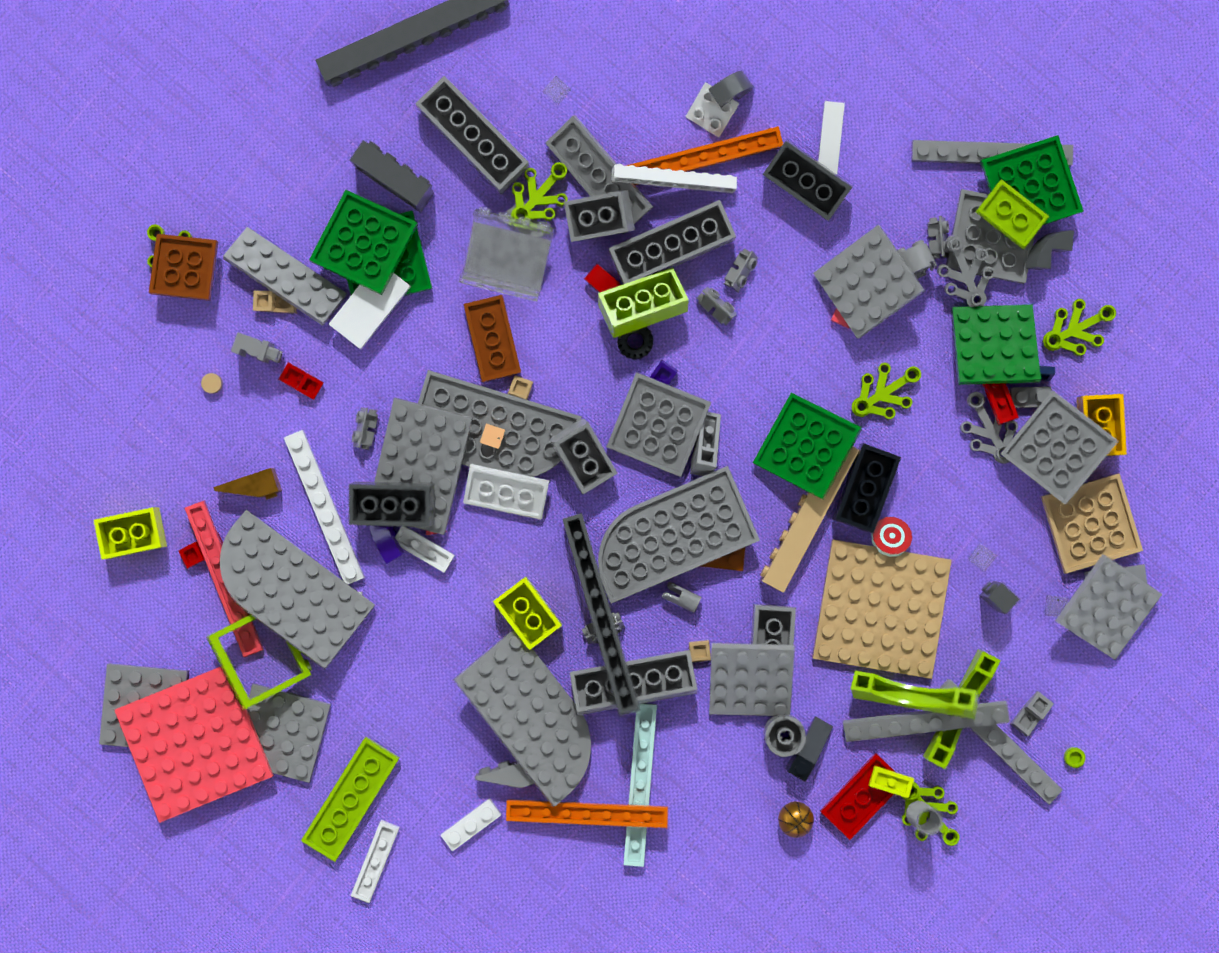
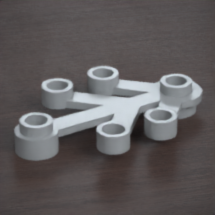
M951 235L946 239L945 246L954 253L961 273L950 269L945 264L938 266L937 273L941 277H950L965 283L968 291L957 288L954 283H947L944 291L948 295H956L966 299V303L970 307L984 306L986 303L984 290L989 279L994 277L995 270L990 266L984 267L981 271L982 277L977 287L974 279L982 261L988 257V252L983 248L976 249L974 252L975 257L969 269L961 249L963 247V240L957 235ZM957 240L958 246L953 248L952 243ZM984 251V256L979 258L978 253ZM943 267L947 268V272L945 274H941V269ZM987 269L991 270V274L989 276L985 275V271ZM949 286H954L953 292H948ZM979 296L980 300L975 303L974 297Z
M980 392L971 393L967 397V403L971 408H975L985 428L965 421L961 423L960 430L965 434L973 433L989 438L994 446L983 444L981 440L974 439L969 443L970 449L972 451L980 450L993 454L994 459L1002 464L1010 462L1005 457L1000 456V451L1004 450L1013 439L1014 432L1018 429L1017 422L1010 421L1005 423L1006 434L1002 442L999 437L1002 424L998 425L996 418L992 424L983 407L985 401L983 394ZM973 397H977V404L972 403ZM1009 423L1014 424L1013 430L1008 428ZM964 424L970 426L969 431L963 429ZM973 442L979 443L978 449L973 447Z

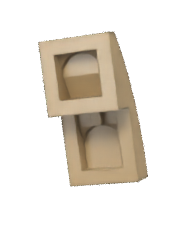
M254 291L253 311L297 313V308L272 291Z

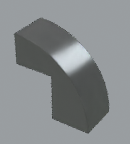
M737 71L709 88V92L722 108L735 97L739 100L754 89V86L743 71Z
M1074 231L1054 232L1040 238L1031 248L1025 268L1035 270L1051 269L1052 251H1072Z

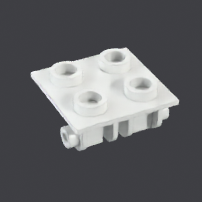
M705 82L685 117L719 138L732 115L736 112L739 103L733 99L721 108L709 92V88L712 86Z

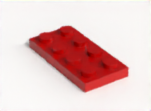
M877 753L820 810L849 840L894 795L893 793L868 785L874 765L894 771Z

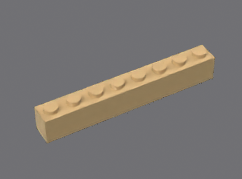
M852 447L824 500L809 492L801 496L798 502L800 508L797 513H792L788 521L791 525L787 531L783 530L779 538L781 543L778 549L775 547L769 557L772 559L769 566L765 565L761 571L762 582L783 593L785 592L854 462L859 449Z

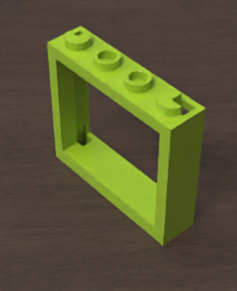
M252 615L206 638L243 710L310 676V671L312 670L308 660L303 659L302 652L286 641L302 673L250 700L218 638L256 620Z

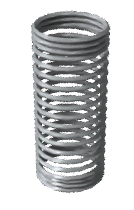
M915 801L906 810L907 820L921 833L933 835L941 829L943 824L941 814L927 803ZM929 810L930 817L925 824L918 825L920 814L923 811Z

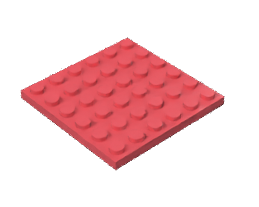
M221 666L114 710L159 823L274 776L247 709H242Z

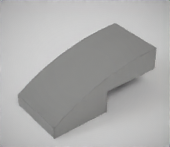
M1036 691L1010 724L1024 736H1029L1037 723L1044 719L1054 703L1039 691Z

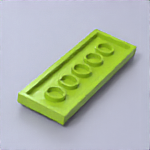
M365 737L301 841L335 862L400 757Z

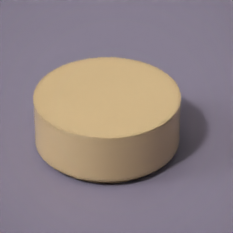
M209 373L202 378L201 386L207 393L215 394L221 390L223 382L217 374Z

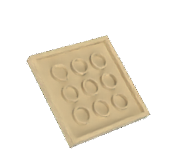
M1120 473L1084 483L1066 505L1052 494L1041 496L1064 574L1095 565L1102 554L1114 560L1143 551Z

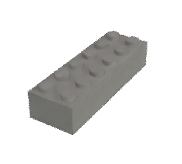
M445 76L415 103L418 110L500 194L508 189L530 167L529 162Z
M718 200L610 247L609 254L622 283L626 284L675 267L735 241L736 235L721 201Z
M690 650L626 662L638 704L697 693L698 689ZM605 666L570 672L577 715L617 708Z

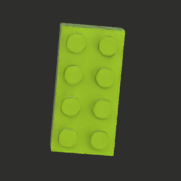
M673 267L598 293V307L613 338L688 312L689 299Z

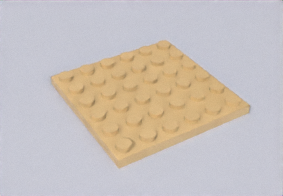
M832 539L812 658L932 679L952 560L909 552L889 557L881 554L874 546Z

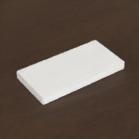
M393 273L383 295L359 285L329 325L359 349H362L411 286L395 273Z
M470 464L463 503L542 520L549 480Z

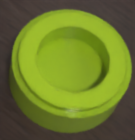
M1070 747L1064 753V761L1072 768H1079L1085 762V754L1077 747Z

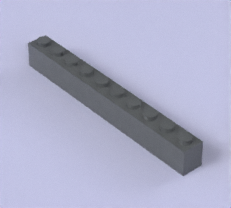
M447 0L322 56L315 61L328 86H337L348 77L355 78L366 69L373 70L384 61L391 62L402 53H411L416 49L415 47L422 44L423 46L429 45L434 42L435 38L440 36L442 38L452 34L453 30L458 28L465 29L473 21L485 20L493 12H503L509 6V0Z
M581 513L564 518V528L619 715L622 717L639 712V704L583 515Z

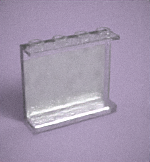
M484 207L475 209L472 214L474 217L459 283L537 302L541 293L555 228L550 227V224L546 222H538V224L530 222L531 220L525 217L512 218L510 214L505 212H499V214L492 213L490 209Z

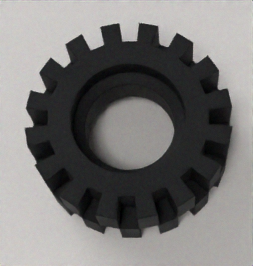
M646 326L618 336L617 344L619 350L626 358L633 360L642 359L644 356H647L653 346L651 330ZM634 333L641 335L643 338L642 346L637 349L631 348L627 343L628 337Z

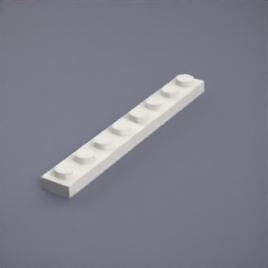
M304 430L284 437L343 581L349 585L365 578Z

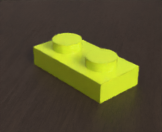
M874 765L868 785L909 798L914 778Z

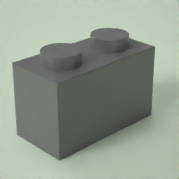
M989 581L981 589L983 592L980 596L999 613L1007 614L1020 600L1002 582L993 581L991 583Z

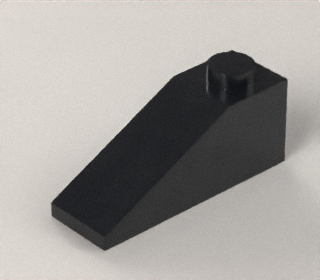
M816 716L814 717L806 731L805 745L799 753L791 757L785 768L787 772L806 782L833 728L832 725Z

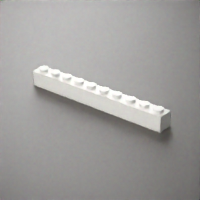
M616 164L612 168V182L734 193L737 189V177L732 175L722 176L720 174L712 175L695 171L684 172L683 170L652 169L645 166H623L622 164Z

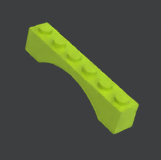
M978 649L959 688L977 691L979 698L986 685L992 679L1001 660ZM963 728L936 731L923 757L946 769Z
M861 671L854 672L851 692L855 699L975 719L979 701L977 691L915 687Z

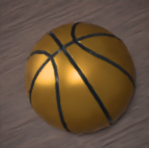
M795 801L786 804L781 809L778 821L781 830L790 837L799 838L810 832L814 824V817L807 805Z

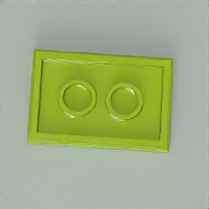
M1002 179L975 212L1022 249L1028 245L1049 218L1046 213Z

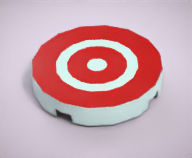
M885 517L877 522L874 533H871V539L874 547L881 554L894 557L901 555L910 547L912 532L908 524L902 519Z

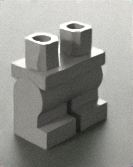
M238 332L231 352L245 357L248 353L265 363H269V360L280 363L283 351L274 348V344L265 340L262 342Z

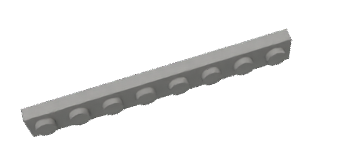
M913 140L911 162L981 164L980 161L1029 144ZM1062 145L1068 165L1072 166L1073 145Z
M947 679L939 689L959 687L952 680ZM996 724L969 727L1047 804L1050 805L1062 792V789Z
M1007 700L978 704L975 719L924 710L843 720L846 742L1010 723Z

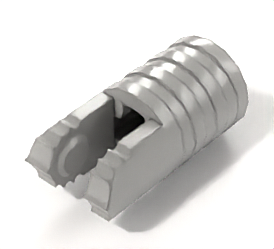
M668 582L667 587L680 596L678 598L670 593H663L662 598L694 613L702 597L672 582Z

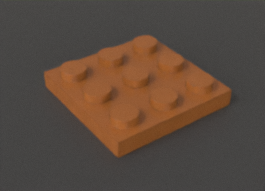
M157 234L149 294L211 301L218 241Z

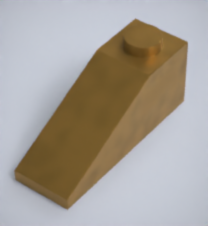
M268 468L213 487L214 491L265 497L266 500L277 497V493L282 491L275 468Z

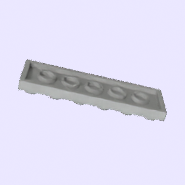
M576 115L572 116L545 142L590 196L628 190L634 225L653 208L634 184L612 182V168L616 165V162Z
M246 227L223 255L225 261L322 326H324L347 295L346 292L249 227Z

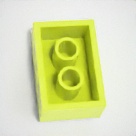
M159 507L93 520L101 560L167 547Z
M527 576L493 601L529 650L562 626L561 621Z

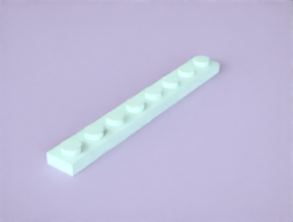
M639 704L640 711L636 712L628 805H649L657 704ZM626 827L624 865L644 867L647 827Z

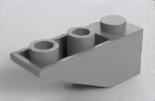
M509 760L501 762L494 769H490V766L478 770L479 773L475 776V779L479 781L518 788L534 784L517 761L510 763Z

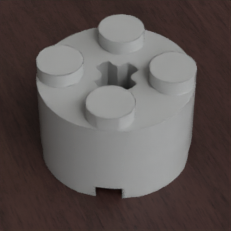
M923 240L915 242L907 250L905 248L897 250L917 279L926 275L927 269L930 268L933 271L937 267L928 245Z
M792 715L773 716L764 727V740L769 749L778 756L788 757L795 755L805 745V729L800 721ZM787 731L789 737L782 739L781 732L785 733Z

